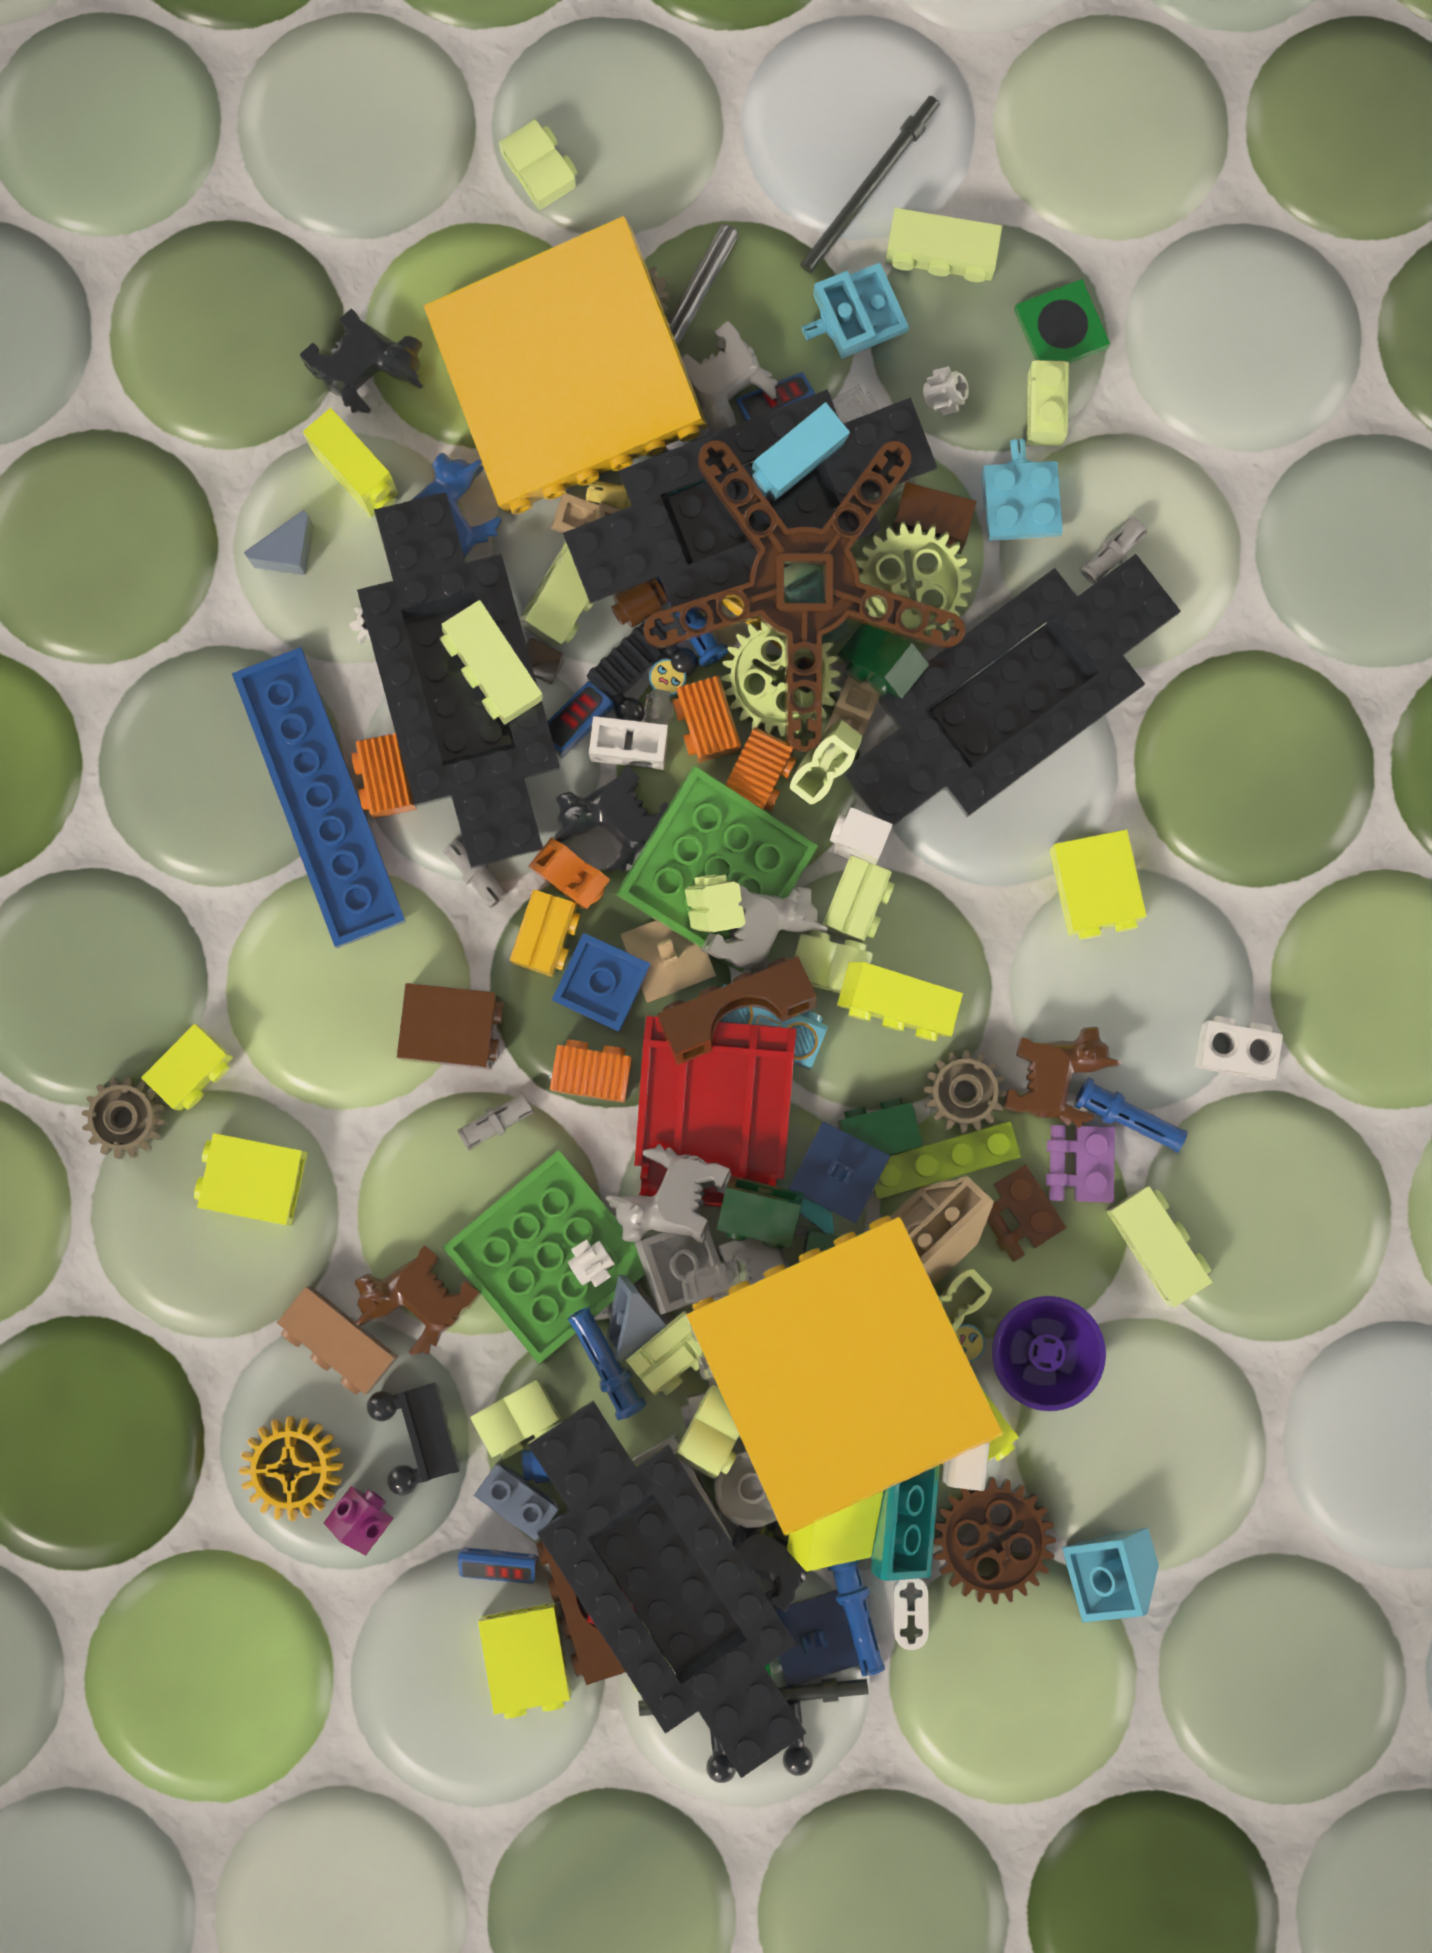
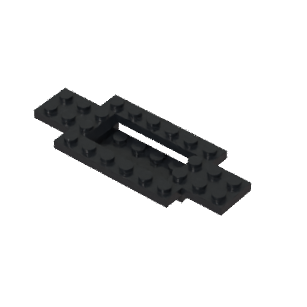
M828 389L619 470V475L631 506L563 532L589 603L593 604L657 578L661 580L671 608L748 583L750 569L758 552L709 483L705 481L669 496L667 494L705 480L698 468L699 452L705 443L716 440L724 442L743 465L756 460L825 402L838 417ZM911 397L843 423L850 434L841 448L775 502L769 495L766 497L787 529L796 527L822 529L885 443L899 441L906 445L911 454L909 468L897 485L938 468ZM709 452L706 464L709 467L715 464L722 473L725 472L721 466L724 456L721 453L715 456L712 452ZM893 453L891 456L884 454L888 460L878 473L884 478L893 466L897 465L901 468L897 463L899 455ZM753 463L743 466L753 479L751 474ZM735 470L721 475V478L717 479V481L721 484L725 477L735 472ZM732 482L727 486V494L733 500L741 501L748 495L746 486L741 482ZM872 482L863 483L860 488L861 495L868 501H870V495L880 492L878 486ZM761 512L754 513L749 517V524L755 531L763 532L770 526L768 517ZM843 513L839 515L838 524L842 530L853 532L857 529L858 521L853 514ZM876 514L857 540L882 530ZM784 564V569L796 564Z
M446 492L374 509L393 581L357 589L415 807L447 798L452 799L471 869L543 850V845L525 778L560 769L542 701L505 725L500 717L493 720L482 703L486 696L479 686L475 688L470 686L461 671L465 667L458 654L451 657L440 640L444 636L442 623L480 600L537 685L502 554L465 563Z
M1134 554L1079 596L1074 593L1060 573L1054 568L967 632L957 645L944 649L929 660V666L902 699L889 692L879 697V704L899 729L853 762L842 776L871 814L876 818L893 824L892 828L942 790H946L968 818L1145 685V682L1124 655L1178 616L1181 610L1137 554ZM1045 623V625H1044L1042 628H1040L1038 631H1036L1035 633H1033L1031 636H1029L1027 639H1025L1023 642H1021L1019 645H1017V646H1016L1015 648H1013L1011 651H1009L1008 653H1006L1004 656H1002L1000 659H998L996 662H994L992 665H990V666H989L988 668H986L984 671H982L981 673H979L977 676H975L973 679H971L969 682H967L965 685H963V686H962L961 688H959L957 691H955L954 693H952L950 696H948L946 699H944L942 702H940V703H939L938 705H936L934 708H932L931 710L929 709V708H931L933 705H935L937 702H939L941 699H943L944 697H946L948 694H950L952 691H954L956 688H958L960 685H962V684H963L964 682H966L968 679H970L971 677H973L975 674H977L979 671H981L983 668H985L987 665H989L991 662H993L994 660H996L998 657H1000L1002 654H1004L1006 651H1008L1010 648H1012L1014 645H1016L1018 642H1020L1021 640H1023L1025 637H1027L1029 634H1031L1033 631H1035L1037 628H1039L1041 625H1043V624Z
M594 1400L527 1443L569 1509L539 1529L537 1534L664 1733L666 1734L699 1712L741 1778L807 1734L764 1667L797 1644L669 1444L635 1465Z

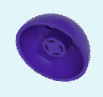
M1041 1296L1018 1304L1001 1320L992 1342V1362L999 1382L1016 1401L1036 1410L1059 1411L1080 1403L1096 1388L1104 1372L1106 1347L1100 1327L1084 1308L1065 1298Z

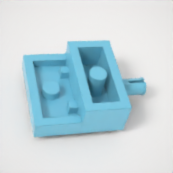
M880 262L849 275L847 270L814 284L813 296L820 310V319L801 326L806 341L827 333L833 340L841 359L907 333L909 329Z
M1017 439L1010 441L1012 461L1006 464L984 465L981 481L983 507L986 509L988 541L1060 537L1063 533L1057 461L1033 462L1026 460L1025 439H1019V442H1017Z

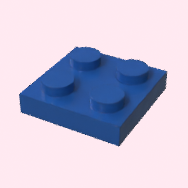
M583 933L552 1001L621 1032L652 964Z

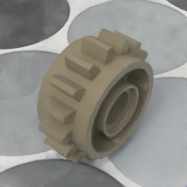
M964 1051L961 1059H957L952 1052L948 1054L949 1064L946 1065L938 1060L935 1066L939 1072L937 1074L927 1073L926 1077L932 1081V1086L923 1088V1093L931 1095V1100L925 1104V1107H934L937 1111L932 1118L934 1121L941 1118L946 1120L945 1129L949 1130L954 1124L959 1125L960 1133H965L967 1126L971 1124L973 1129L978 1131L981 1130L980 1120L983 1119L991 1124L994 1121L993 1116L990 1114L991 1111H1002L1003 1107L997 1103V1100L1000 1097L1006 1096V1091L998 1088V1084L1004 1080V1077H995L993 1074L997 1066L995 1063L988 1066L983 1064L984 1055L980 1054L974 1060L970 1059L969 1051ZM967 1082L973 1087L974 1097L970 1102H962L957 1099L955 1095L957 1083Z
M126 1077L123 1085H121L117 1078L110 1079V1087H105L101 1084L97 1085L99 1093L95 1097L88 1096L86 1098L90 1103L89 1110H83L81 1114L88 1117V1124L82 1126L83 1131H91L93 1135L88 1142L91 1145L101 1143L100 1153L108 1155L114 1149V1158L123 1159L125 1151L128 1152L131 1158L138 1157V1149L140 1148L150 1152L152 1150L150 1142L153 1139L161 1140L162 1138L160 1133H158L159 1127L167 1125V1121L161 1119L160 1113L166 1110V1106L157 1104L155 1101L159 1095L155 1091L147 1093L148 1084L144 1081H141L135 1087V1081L132 1077ZM123 1108H128L132 1113V1121L127 1127L121 1128L117 1123V1114Z

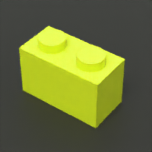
M193 1024L141 1078L172 1109L181 1111L185 1107L189 1110L203 1097L204 1094L201 1090L211 1080L215 1083L228 1072L230 1066L227 1063L233 1057L203 1027Z

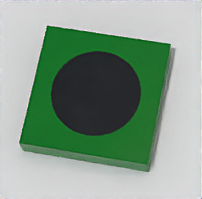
M1083 279L1015 305V314L1035 360L1065 361L1070 364L1104 351L1110 346V341Z

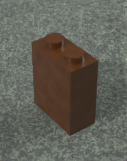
M405 983L397 1058L403 1061L490 1070L491 1061L497 1062L499 1039L493 1038L495 1024H502L504 1003L498 1002V995L495 992Z

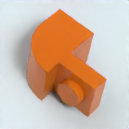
M553 838L548 840L543 850L528 865L530 869L549 885L582 909H588L591 904L598 901L604 893L605 886L610 881L600 870L585 863L566 845Z

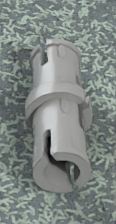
M1130 517L1111 538H1106L1100 544L1101 548L1080 568L1082 575L1092 584L1097 583L1117 563L1122 564L1126 560L1130 549L1148 533L1146 527L1135 517Z
M462 836L454 839L452 843L458 848L461 855L450 844L444 848V854L463 873V881L466 884H472L489 908L494 907L499 902L490 890L492 889L501 900L508 895V892L504 890L487 870L489 865L471 869Z
M522 1092L495 1109L492 1107L485 1110V1115L459 1128L457 1131L470 1151L496 1134L499 1136L505 1134V1129L534 1114V1111Z

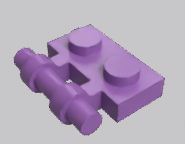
M1051 1125L1050 1140H1047L1046 1150L1050 1152V1174H1046V1185L1050 1186L1049 1201H1064L1065 1186H1074L1075 1202L1113 1203L1115 1127L1081 1126L1078 1128L1076 1126L1075 1141L1065 1140L1066 1126ZM1065 1153H1075L1074 1175L1065 1174Z

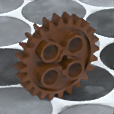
M989 1476L987 1487H985L984 1491L973 1490L969 1492L968 1489L959 1488L962 1495L959 1499L948 1494L947 1498L952 1507L950 1510L943 1507L938 1508V1511L945 1519L944 1522H935V1528L941 1531V1535L934 1536L933 1544L940 1545L942 1549L936 1551L933 1554V1558L946 1561L939 1568L941 1574L953 1572L948 1582L950 1586L954 1587L962 1582L961 1594L966 1597L974 1589L976 1590L977 1602L981 1603L985 1594L988 1593L993 1604L998 1603L999 1594L1004 1593L1009 1602H1013V1590L1018 1589L1024 1596L1028 1595L1025 1583L1028 1581L1033 1585L1039 1586L1040 1583L1035 1573L1037 1571L1042 1573L1049 1572L1047 1567L1042 1564L1043 1558H1054L1055 1555L1045 1548L1046 1545L1055 1543L1056 1538L1045 1535V1531L1054 1526L1052 1521L1041 1520V1517L1048 1511L1045 1506L1033 1508L1038 1497L1033 1493L1024 1499L1025 1486L1020 1484L1014 1491H1011V1482L1007 1478L1004 1479L999 1488L995 1478ZM999 1503L1006 1504L1009 1509L1008 1518L1002 1523L992 1522L990 1518L992 1507ZM1017 1521H1022V1527L999 1537V1547L994 1549L991 1545H986L971 1558L964 1559L966 1552L976 1549L989 1541L987 1537L989 1532L993 1531L996 1535H1000ZM966 1523L975 1525L977 1534L974 1540L969 1543L958 1541L957 1531L959 1527ZM1024 1537L1029 1543L1028 1551L1020 1557L1011 1555V1542L1015 1538ZM985 1557H992L996 1561V1569L989 1576H981L977 1572L979 1561Z

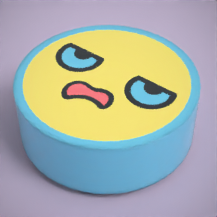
M671 659L660 660L650 670V686L661 697L671 698L677 696V688L686 684V673L674 670L671 665Z
M961 1324L955 1334L968 1361L973 1362L983 1354L985 1339L978 1328L968 1324Z

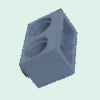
M501 1460L495 1464L473 1495L535 1541L539 1537L537 1531L550 1522L561 1504L531 1482L525 1481L524 1477Z

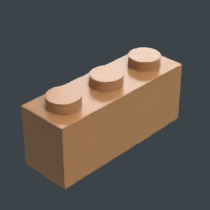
M307 1286L303 1289L277 1322V1324L284 1328L281 1335L296 1347H299L301 1343L313 1352L310 1358L326 1371L331 1367L343 1376L340 1379V1383L356 1395L360 1391L365 1395L370 1393L399 1357L362 1326H357L352 1318L312 1286Z

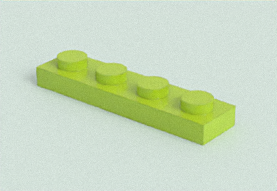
M1011 1121L890 1156L874 1187L876 1200L1020 1158L1021 1154Z

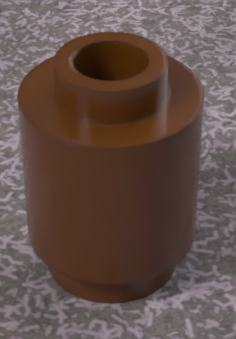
M654 579L614 595L615 604L611 606V609L621 625L627 623L633 628L642 623L646 617L662 611L661 606L668 603V599L658 581Z

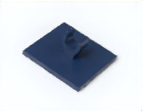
M822 1121L788 1189L805 1193V1198L856 1224L890 1155Z
M838 1590L793 1603L786 1612L779 1608L774 1609L797 1644L779 1656L787 1686L798 1685L859 1665L843 1606H840L836 1601L835 1595L838 1593Z

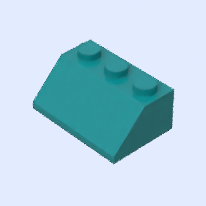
M940 1465L883 1491L871 1556V1573L880 1580L895 1581L931 1578Z

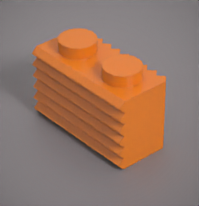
M719 675L678 687V699L672 700L678 722L682 720L686 722L689 733L683 735L688 755H696L699 764L741 751V743Z
M754 727L725 786L762 810L772 811L781 793L775 787L781 776L788 779L797 761V758L791 756L793 749L790 748L787 742Z
M396 734L356 741L358 752L351 753L355 774H362L365 788L358 789L363 811L369 810L370 815L375 819L417 810Z
M567 1040L566 1046L557 1045L550 1085L551 1091L622 1103L626 1102L632 1057L625 1056L626 1049L604 1045L603 1052L588 1050L589 1043L576 1040Z

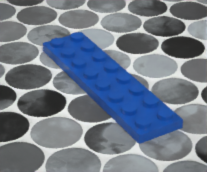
M301 647L232 673L335 948H340L405 923L404 914L366 814L362 809L360 798L303 649Z

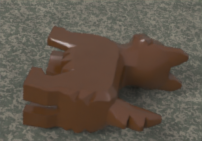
M1097 1026L1082 1028L1079 1036L1074 1041L1032 1042L1028 1038L1021 1037L1015 1056L1031 1063L1027 1068L1029 1073L1026 1075V1080H1029L1026 1088L1030 1091L1020 1096L1015 1090H1007L1003 1109L1016 1113L1027 1112L1037 1118H1057L1067 1126H1070L1072 1122L1079 1128L1083 1122L1086 1123L1093 1120L1094 1114L1075 1109L1066 1104L1072 1075L1074 1073H1092L1103 1068L1116 1067L1121 1065L1122 1061L1110 1058L1109 1047L1101 1041L1100 1031Z
M424 1245L415 1259L393 1271L386 1278L378 1279L372 1274H366L355 1280V1286L360 1295L357 1305L362 1313L355 1324L362 1326L373 1319L387 1316L398 1307L404 1306L425 1325L422 1335L409 1350L410 1355L421 1354L422 1352L429 1354L431 1345L437 1346L441 1334L459 1321L463 1310L470 1308L481 1294L466 1281L460 1286V1293L449 1294V1290L443 1287V1281L438 1279L437 1274L432 1273L440 1258Z

